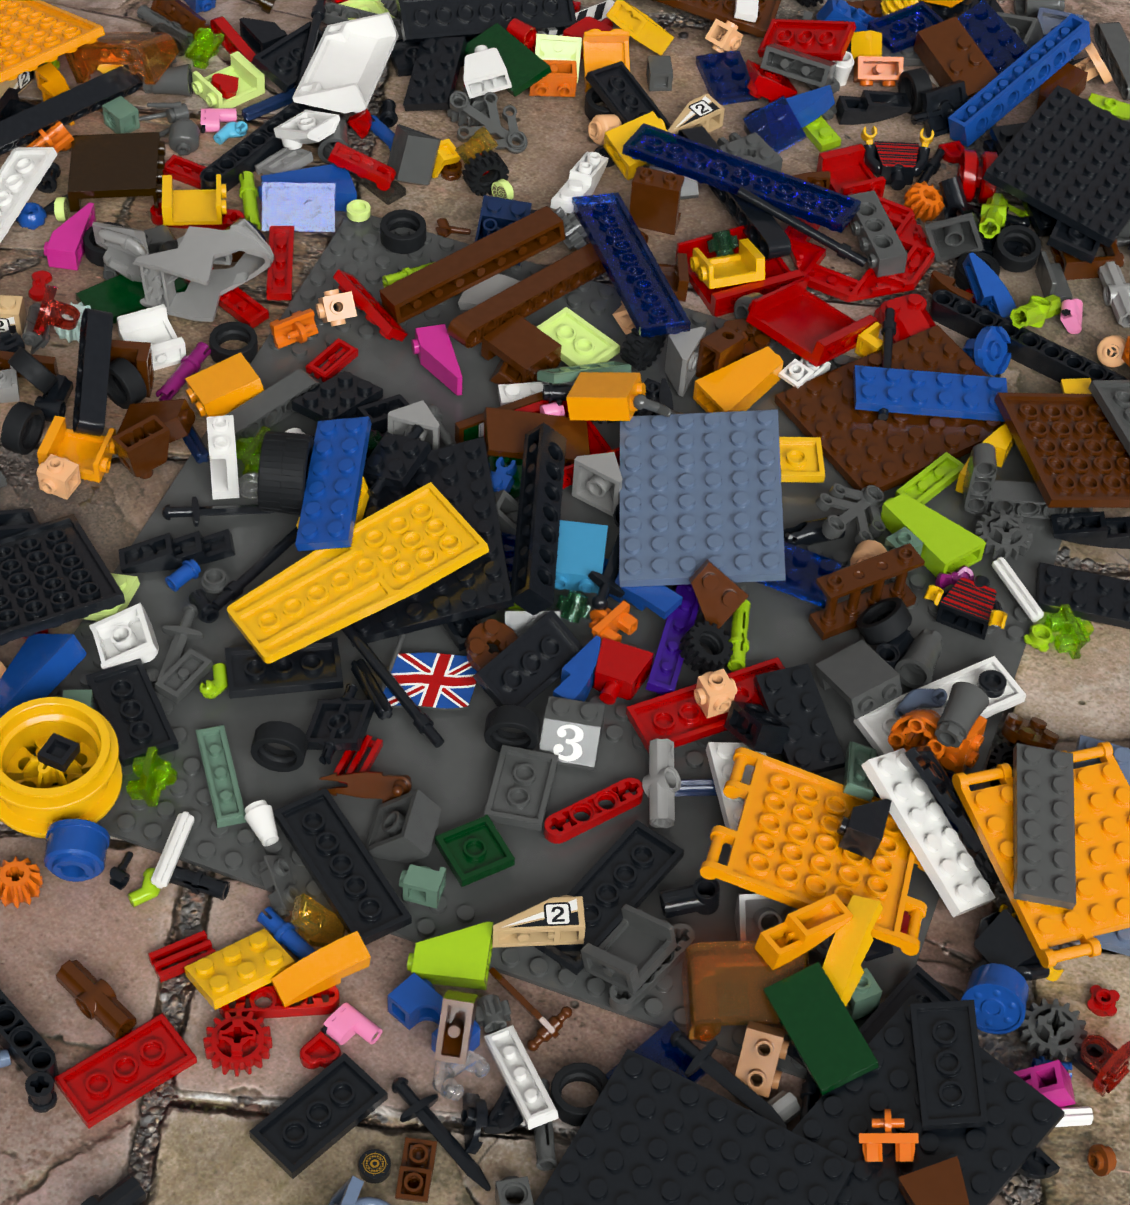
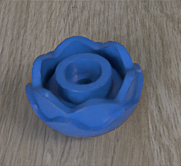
M29 202L25 204L16 221L19 222L22 228L35 230L45 224L47 214L42 206Z

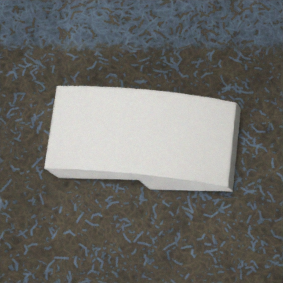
M803 358L800 361L794 359L778 373V377L793 387L799 388L805 382L827 373L830 370L831 363L828 361L816 367Z

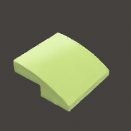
M537 34L535 54L542 60L576 61L578 83L582 37Z

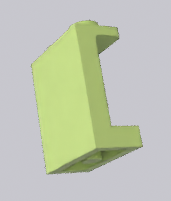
M236 51L230 54L231 65L206 77H203L197 71L192 72L193 82L191 87L194 93L203 98L209 107L234 108L265 93L264 74L240 52ZM216 73H221L239 78L236 96L229 99L223 98L221 92L210 83L212 76Z

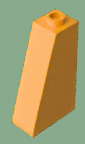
M767 346L696 380L693 399L706 413L747 411L781 380L778 377V373L782 371L784 361Z

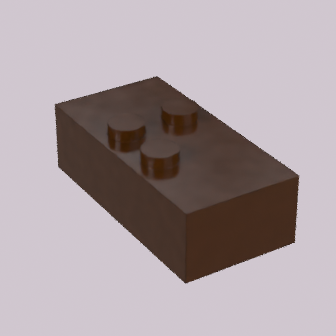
M956 16L917 32L913 49L939 86L957 80L965 81L966 94L970 97L977 94L998 76V73Z

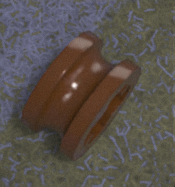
M459 161L458 163L444 166L441 171L442 178L448 181H455L461 178L462 163Z

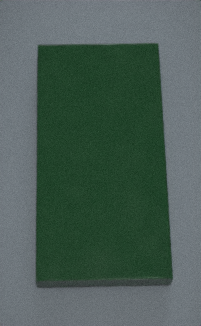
M498 23L468 42L464 55L466 56L475 53L474 50L479 45H485L488 49L497 48L512 84V87L506 90L514 97L551 73L550 66Z
M118 275L76 293V300L82 302L84 306L90 305L91 309L111 312L113 314V324L117 323L118 316L147 309V307L140 304V300L145 298L142 282H133L123 275ZM181 277L174 281L176 293L186 291L188 285Z
M819 962L763 989L764 995L822 1095L879 1067L877 1059Z

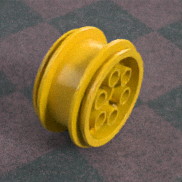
M44 697L24 702L12 708L0 718V820L5 825L25 835L46 839L47 829L54 822L64 819H83L97 823L111 810L119 797L123 775L116 733L102 714L86 704L73 699ZM53 733L77 742L80 745L79 754L65 772L38 761V752Z

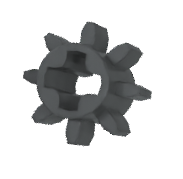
M490 994L481 997L477 1001L475 1021L479 1027H484L486 1033H493L506 1028V1021H511V1009L508 1000L500 1002L499 996Z

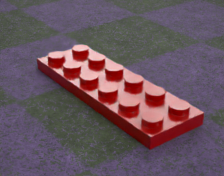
M776 657L728 673V677L732 678L737 686V694H735L734 701L763 706L753 680L755 675L785 669L780 659ZM697 684L626 708V715L648 753L650 741L656 738L669 739L674 742V748L726 731L727 729L724 728L729 712L706 718L694 697V690Z

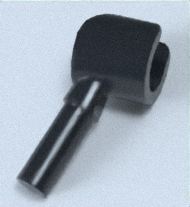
M129 851L120 865L110 870V884L119 890L125 888L130 879V875L125 871L134 855Z

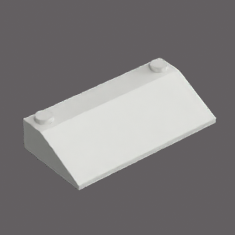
M386 12L327 25L292 97L293 101L341 113H359L364 111L370 102L399 36L390 13Z

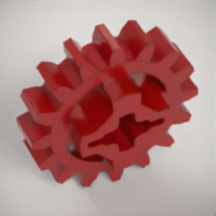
M237 1010L236 1016L231 1017L228 1011L224 1012L225 1019L223 1021L214 1018V1027L206 1028L207 1037L203 1038L206 1059H211L212 1068L214 1069L222 1066V1074L224 1075L229 1070H234L235 1077H239L240 1070L244 1069L250 1075L252 1074L251 1067L253 1065L261 1069L263 1067L262 1058H270V1048L273 1046L270 1027H264V1019L262 1017L254 1020V1013L251 1011L246 1017L242 1016L241 1010Z

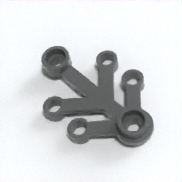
M455 91L451 94L449 107L455 112L465 113L482 125L459 127L457 131L459 141L467 142L470 140V137L496 134L502 139L492 141L480 139L476 145L477 153L483 150L479 147L480 145L487 146V149H485L487 153L489 150L507 149L511 153L518 154L526 149L528 140L523 132L518 131L516 121L517 110L514 106L507 105L503 109L502 117L508 123V130H506L500 123L497 109L498 97L495 93L488 92L483 98V104L488 109L489 117L469 105L468 96L464 92ZM492 98L494 102L490 103L486 99ZM460 102L462 106H457L454 103ZM506 111H511L513 115H507ZM466 132L468 136H462L460 133ZM512 141H518L520 145H514Z
M835 483L829 490V494L821 493L816 500V505L819 509L828 511L831 507L846 510L840 516H828L822 524L823 535L831 540L839 538L846 530V525L855 519L858 533L854 540L857 544L865 540H873V536L880 537L886 530L879 511L885 498L882 490L874 485H869L859 491ZM844 496H845V497H848V498H851V499L858 500V502L855 503V502L843 500V498H844ZM866 509H868L872 521L869 525L865 515Z

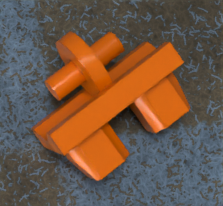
M59 121L46 132L42 128L38 130L41 136L26 147H54L58 153L61 150L67 151L70 149L72 141L75 139Z
M310 308L305 311H297L292 313L290 317L270 322L269 325L275 347L280 349L295 342L302 344L307 341L308 337L318 334L319 332L314 320V310Z
M623 600L613 610L610 608L596 610L594 608L590 612L592 621L589 623L593 636L601 637V643L603 637L621 643L622 635L617 633L619 630L627 635H632L638 628V619L629 613L630 604Z
M884 1109L885 1118H872V1128H885V1133H859V1143H862L865 1162H883L882 1143H895L896 1162H913L915 1143H919L918 1133H892V1128H905L904 1118H891V1109Z

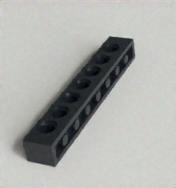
M544 422L525 434L511 580L513 602L533 616L548 609L553 605L566 455V438Z

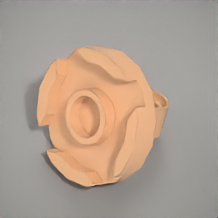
M1091 41L1084 48L1088 57L1074 66L1088 72L1087 81L1099 75L1104 84H1107L1113 79Z

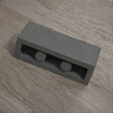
M772 43L766 46L760 68L818 87L831 85L837 63Z

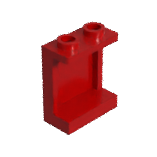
M862 144L819 153L816 172L830 171L829 191L834 198L847 197V195L874 190L877 196L883 197L886 179L883 176L876 178L865 165V148Z

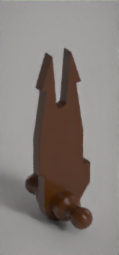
M363 771L337 775L336 772L319 778V780L347 783L348 786L327 788L331 795L337 796L342 794L359 798L382 799V803L407 794L412 789L411 778L408 775H383V772Z
M494 967L489 970L502 987L541 1025L537 1030V1035L528 1041V1050L536 1051L543 1042H548L552 1037L556 1039L560 1035L558 1031L563 1027V1022L572 1016L573 1012L570 1007H563L557 1016H551L546 1020Z

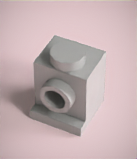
M11 365V369L0 370V403L20 401L17 371Z

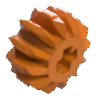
M923 181L922 183L916 182L908 189L904 196L905 203L903 206L911 208L915 214V220L920 218L924 223L928 220L932 222L943 211L945 205L943 197L939 195L940 190H936L933 184L928 185L927 182Z
M15 856L12 862L3 859L2 867H0V900H2V904L6 907L14 903L17 909L22 902L30 905L31 897H39V888H42L43 885L39 867L37 864H31L28 857L21 862L17 856Z

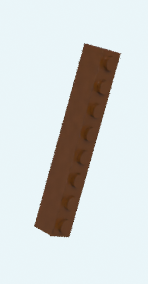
M545 206L379 290L382 306L400 324L565 240L563 220L548 206Z

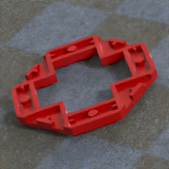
M880 196L878 198L893 227L897 228L896 233L904 249L909 251L907 253L905 273L877 278L873 268H868L859 281L819 265L826 256V249L810 243V237L789 225L784 231L791 242L790 256L796 269H800L804 276H810L807 287L845 302L914 290L934 262L935 253L932 247L928 246L926 242L927 237L922 227L917 224L913 210ZM847 197L830 199L827 204L816 205L815 202L805 204L795 218L816 230L819 229L825 219L848 227L850 222L844 218L843 207L846 206Z

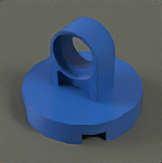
M1000 326L984 327L977 335V338L968 339L962 349L988 376L1004 373L1011 359V353H1007V343L1011 344L1010 337L1007 331Z

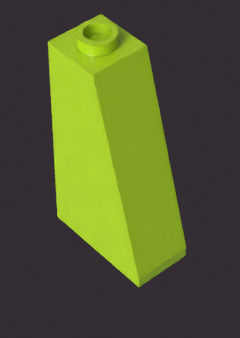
M902 493L894 498L891 497L883 503L881 519L885 527L892 534L906 527L923 542L921 557L925 561L924 566L935 577L939 573L949 574L950 572H956L963 565L970 567L982 560L986 545L982 538L907 494Z

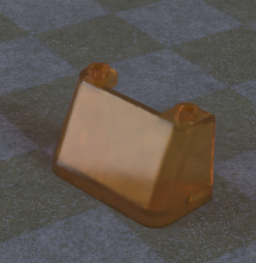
M104 32L105 35L97 38L96 42L84 44L78 47L75 52L64 54L77 83H85L91 79L90 74H93L97 69L95 64L128 65L131 74L138 72L145 77V84H156L178 55L179 49L174 38L164 32Z
M757 940L699 942L688 946L685 950L681 975L688 1040L710 1041L720 1033L721 1026L748 1025L749 1021L761 1024H781L764 995L763 989L809 967L808 952L772 970L754 948Z

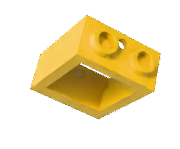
M616 0L606 14L621 29L629 31L632 38L660 56L675 38L649 16L625 0Z

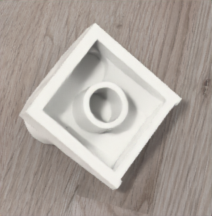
M304 110L275 127V136L282 140L284 147H287L289 150H296L301 148L302 144L317 143L335 133L340 116Z
M141 603L89 625L94 635L103 670L137 659H141L142 663H147L158 654L159 646L156 636Z

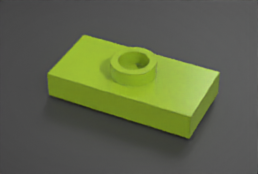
M1091 93L1088 100L1092 104L1111 112L1112 115L1121 120H1130V104Z

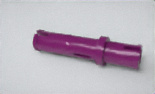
M198 342L192 352L181 359V365L156 392V397L162 394L159 401L171 400L186 383L185 378L200 370L202 362L211 354V348L205 352L209 347L206 343Z

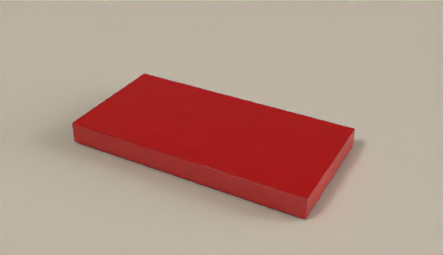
M772 19L758 49V55L760 58H763L766 46L776 43L829 61H842L856 30L855 22Z
M161 1013L54 1077L57 1087L89 1129L197 1063V1057L165 1015Z

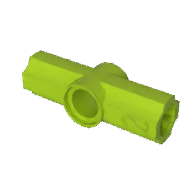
M994 193L992 197L987 199L986 204H982L979 232L984 235V238L993 239L996 234L1000 233L1001 227H1005L1008 200L1001 193Z
M1054 294L1045 298L1035 295L1031 296L1028 304L1012 309L1010 318L1012 319L1013 326L1018 329L1027 326L1042 328L1046 319L1061 314L1060 297Z

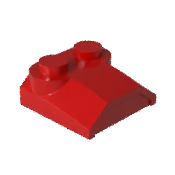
M747 60L746 67L751 78L747 85L750 95L761 99V97L767 98L772 105L781 107V105L786 106L787 104L785 98L797 94V90L787 76L760 68L761 65Z
M915 293L884 301L874 313V317L878 319L877 322L882 325L885 318V310L887 308L895 310L894 321L897 327L896 334L893 336V344L936 326L926 310V299Z

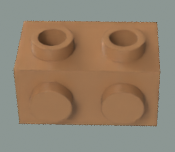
M749 1021L735 1076L757 1095L769 1098L772 1089L778 1090L782 1071L777 1070L779 1058L786 1059L790 1041L784 1040L786 1031L783 1029Z

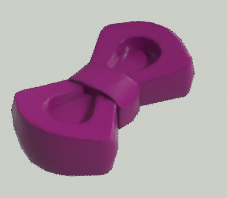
M963 565L956 572H950L949 574L939 573L936 577L935 585L942 589L950 584H956L960 578L974 581V574L969 567Z

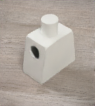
M479 45L475 48V53L465 56L464 84L469 99L485 95L488 92H497L512 87L507 69L497 48L488 49L485 45Z

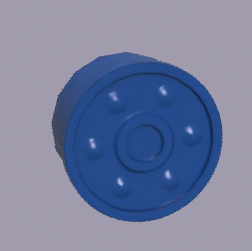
M83 819L59 820L48 827L44 863L45 867L52 874L66 881L82 882L92 879L103 872L107 848L110 843V835L104 827Z
M985 964L973 970L961 1000H974L977 1029L990 1034H1006L1019 1028L1025 1019L1029 986L1025 978L1016 969L1004 964Z

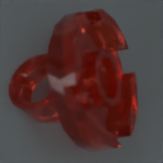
M47 285L33 329V332L43 336L46 324L65 330H72L78 324L80 318L79 310L72 305L54 300L57 291L56 286ZM61 315H70L73 317V320L64 319Z
M1093 1034L1084 1038L1080 1049L1081 1059L1098 1073L1092 1084V1089L1101 1097H1104L1105 1093L1109 1094L1130 1071L1128 1069L1130 1065V1041L1117 1049L1100 1035ZM1089 1044H1098L1103 1048L1104 1053L1100 1057H1092L1087 1053L1086 1047Z

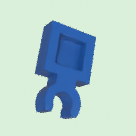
M499 457L496 461L497 470L495 472L491 471L494 491L505 490L509 494L514 484L513 475L517 472V464L515 460H512L508 467H504V459Z

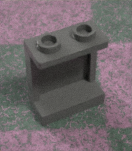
M863 640L815 664L819 685L824 690L832 687L850 705L852 716L855 719L902 695L899 673Z
M625 904L621 908L622 922L599 947L587 943L581 949V955L586 972L631 994H635L677 947L674 927L668 921L660 920L647 914L640 908H634Z

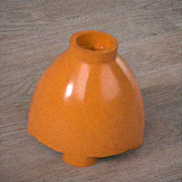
M916 709L905 713L892 726L888 736V743L894 751L904 748L906 752L913 747L930 746L939 760L946 749V746L942 745L936 735H934L940 715L933 710Z

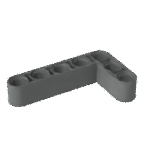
M980 443L972 448L963 483L964 509L966 512L975 515H989L992 510L996 514H1000L1001 509H1004L1007 515L1012 511L1015 512L1014 517L1023 516L1025 518L1051 519L1053 514L1093 512V508H1048L1034 482L995 480L997 474L995 447L989 443Z

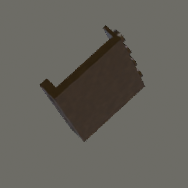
M159 132L73 135L75 140L72 141L67 190L70 212H78L81 209V199L153 196L155 208L159 207V198H162V175H164L163 170H165L164 156L166 155L165 142L160 141Z

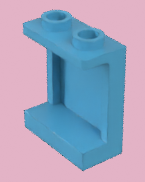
M560 520L555 589L598 593L600 587L588 575L591 571L600 574L603 572L608 525Z

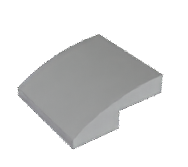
M497 274L465 290L458 301L460 310H469L520 281L506 275Z

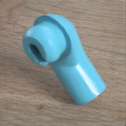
M244 121L229 122L213 136L214 141L221 145L228 138L243 137L247 133L248 125Z

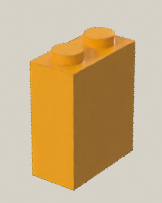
M241 352L185 378L188 389L185 392L191 404H195L200 417L205 416L206 418L210 416H225L264 391L259 376Z
M580 372L566 397L570 420L631 421L635 411H638L633 405L634 397L638 394H646V386L641 381V374L631 372Z

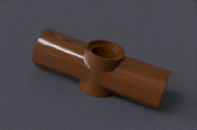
M77 959L74 961L69 960L61 966L56 974V980L75 998L78 1008L88 1019L92 1020L95 1018L115 1039L121 1038L132 1031L133 1027L137 1024L136 1018L117 1000L114 990L105 980H97Z

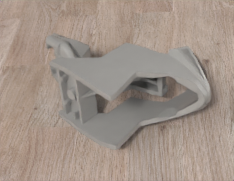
M239 219L230 226L229 230L189 226L185 235L177 239L178 248L149 254L145 233L142 230L93 222L92 224L96 244L107 250L103 256L106 266L133 282H142L145 298L140 300V304L147 308L164 304L167 308V315L188 320L214 321L221 295L256 277L269 268L274 261V254L264 235L253 223L246 219ZM237 251L245 252L234 267L212 269L213 264L231 265L232 253ZM178 277L190 280L185 292L176 293L174 281Z

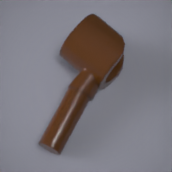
M445 218L437 220L439 227H436V231L440 236L448 237L451 233L466 235L471 233V229L450 226Z

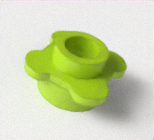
M1036 624L1030 626L1029 634H1026L1023 639L1025 643L1033 648L1046 652L1049 649L1048 644L1054 641V636L1050 628L1043 624Z

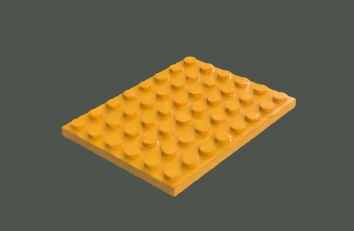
M0 0V83L14 80L25 71H34L38 68V65L45 62H53L64 53L75 52L78 47L84 44L96 42L97 38L105 35L103 26L41 0Z

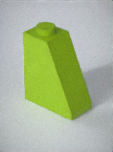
M493 922L480 923L417 942L414 953H409L407 971H411V974L415 973L422 980L427 979L436 985L486 990L493 950Z

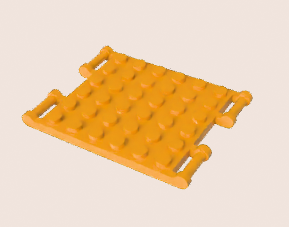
M1108 741L1100 742L1095 747L1067 752L1073 753V763L1099 758L1102 762L1073 769L1076 905L1073 909L1014 899L1013 777L1011 766L1008 763H1002L993 769L969 774L960 772L952 776V783L1041 965L1046 969L1056 966L1058 962L1078 957L1101 955L1102 948L1099 940L1094 938V936L1130 928V786L1113 756V748ZM997 779L1001 784L971 791L969 788L970 785ZM1077 940L1081 943L1055 951L1049 949V947Z
M744 747L737 748L733 755L734 765L731 776L725 783L723 792L726 797L731 799L738 797L745 799L736 831L721 825H716L712 828L710 834L711 845L706 861L701 865L700 875L708 880L720 879L796 909L805 907L834 893L846 907L852 895L880 901L883 910L871 931L872 937L901 948V951L906 955H917L920 948L918 937L922 919L926 916L927 905L923 901L907 896L913 865L917 864L918 868L923 872L925 870L891 814H888L882 841L872 860L838 847L841 834H838L837 830L842 817L848 818L853 807L882 799L873 796L871 802L843 793V784ZM748 764L754 766L749 785L741 782L745 766ZM725 843L732 845L727 865L718 863L723 844ZM904 911H907L910 916L907 934L900 932Z

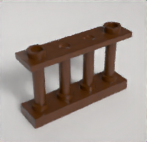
M911 543L817 578L816 584L827 597L825 609L810 614L808 622L823 641L856 628L860 615L870 606L881 600L898 597L903 600L906 607L914 605L917 597L906 584L908 571L923 566L925 561ZM895 577L894 582L884 585L885 580ZM872 586L871 591L861 594L862 589ZM849 595L848 600L837 604L838 598Z

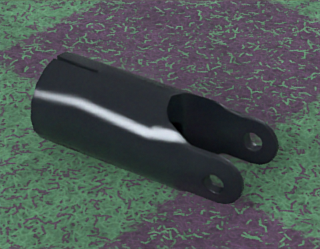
M828 517L806 521L794 527L784 529V541H788L792 546L800 544L813 545L831 541L822 533V524ZM845 531L839 538H835L833 540L843 538L845 536Z

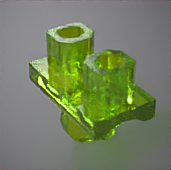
M199 28L194 34L195 40L185 51V56L192 59L194 67L206 69L209 65V59L212 56H216L219 52L218 47L224 41V34H213L210 28Z
M262 426L255 438H239L236 441L237 458L242 460L245 465L242 476L250 478L253 472L258 473L263 438L265 433L270 431V428Z
M1069 604L1061 605L1058 613L1047 615L1044 625L1050 628L1052 632L1060 633V635H1056L1054 640L1057 652H1069L1072 660L1080 659L1081 648L1091 640L1089 635L1094 631L1092 623L1088 620L1081 621L1079 617L1076 618Z
M156 746L148 747L146 756L134 758L133 772L140 779L128 781L126 789L132 800L144 799L149 807L158 805L161 790L166 789L167 785L174 784L178 776L177 771L171 768V762L165 761L158 756Z

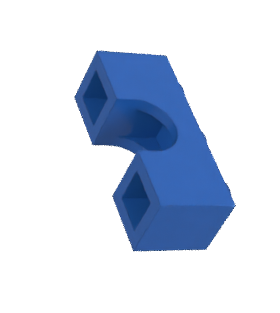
M413 973L388 994V1012L409 1030L421 1021H433L439 1025L443 997L436 992L430 981L427 979L422 980L417 974ZM474 1021L468 1055L480 1046L481 1029L476 1021ZM438 1028L432 1033L431 1049L434 1052L436 1049ZM446 1062L453 1069L458 1065L456 1063Z

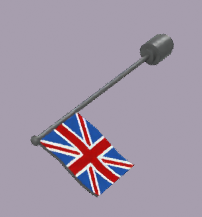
M406 634L400 635L388 666V671L416 706L420 709L440 711L468 709L477 684L473 677L477 671L469 664L467 656L430 652L399 654ZM382 682L381 689L392 708H403Z

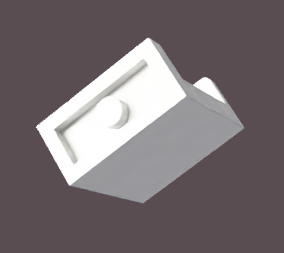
M164 304L117 317L118 335L121 340L151 343L154 371L180 364L181 359L186 356L185 342L182 337L178 338L168 320L167 308Z
M233 415L207 417L213 500L240 498Z

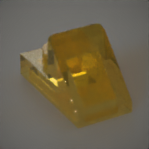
M483 126L466 143L456 148L455 151L464 163L470 164L469 159L471 157L475 159L476 153L482 155L484 150L487 153L489 150L494 151L498 144Z
M305 893L295 897L291 923L298 927V934L311 946L324 947L344 937L345 928L335 913Z

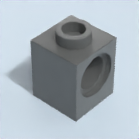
M648 56L646 76L649 91H672L673 69L670 56Z
M508 1176L501 1181H496V1205H534L528 1176ZM516 1198L519 1199L521 1202L518 1204H512L507 1200Z

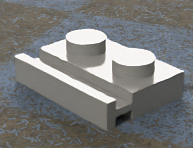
M284 147L256 164L255 169L258 175L261 173L269 175L304 169L314 159L310 151L302 148L289 150L287 147Z

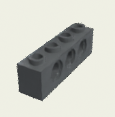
M875 190L847 195L846 206L843 207L844 218L849 220L852 234L857 236L860 250L865 252L869 268H873L877 278L905 273L908 254Z

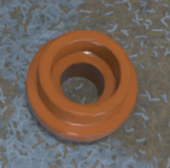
M1103 1144L1092 1145L1087 1156L1088 1165L1097 1176H1107L1116 1168V1155L1109 1146H1104Z

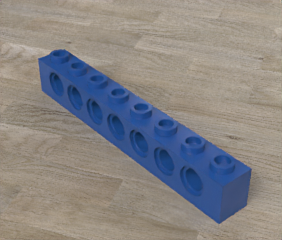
M1071 14L948 117L950 138L955 141L960 140L962 145L969 147L1091 43L1089 22Z

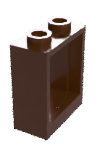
M1117 238L1110 248L1100 243L1099 247H1103L1106 256L1095 257L1092 264L1081 261L1068 253L1058 251L1050 246L1055 263L1061 264L1066 280L1099 278V267L1103 266L1106 262L1115 261V264L1119 265V267L1124 265V256L1118 249Z

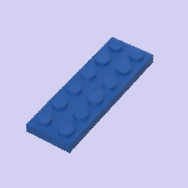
M854 366L855 410L879 411L882 408H886L891 413L1005 422L994 400L998 392L1008 393L1006 378Z
M369 416L318 421L295 542L298 551L351 547L372 425Z

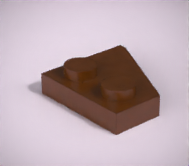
M708 559L689 579L705 621H709L710 625L712 623L717 624L718 629L749 597L741 587Z

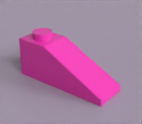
M88 203L52 232L49 242L46 241L44 245V256H47L49 267L78 271L85 252L84 234L92 226L93 222H96L94 203Z
M446 325L415 328V339L411 340L413 354H418L421 365L456 396L462 395V374L447 333Z
M1060 1060L1014 1072L1059 1108L1076 1104L1071 1076Z

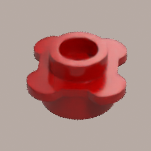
M1093 985L1090 988L1091 999L1087 1001V1008L1097 1016H1114L1117 1012L1115 1005L1116 1001L1120 998L1119 993L1116 990L1102 989L1099 985Z

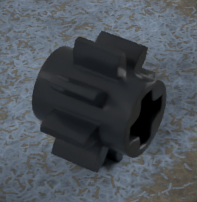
M10 330L0 333V351L16 352L20 347L25 349V344L18 333L11 334Z

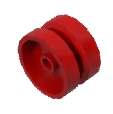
M962 150L957 176H960L967 202L973 200L975 191L976 199L981 204H986L987 199L995 193L996 186L982 178L985 171L998 157L997 152L985 151L978 160L976 150Z

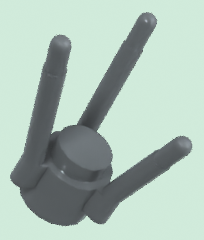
M180 101L174 103H147V107L170 109H166V112L139 117V121L167 117L169 123H174L181 118L190 119L186 104H181ZM170 127L159 132L160 138L169 133Z

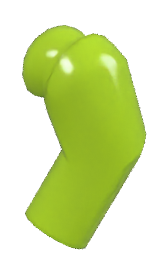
M223 663L213 665L212 681L206 680V685L203 682L200 684L199 690L203 697L214 699L227 689V669Z
M155 868L146 869L143 873L142 887L127 894L133 907L159 895L160 889L151 883Z

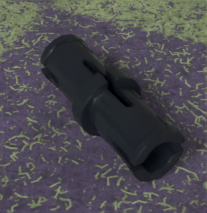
M177 865L169 881L170 884L191 889V892L194 894L203 893L223 901L226 899L230 889V882L207 876L206 872L201 870L194 872Z

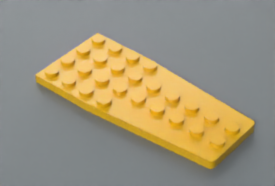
M430 482L355 524L351 547L314 550L227 607L229 618L266 664H270L421 591L488 553V544Z

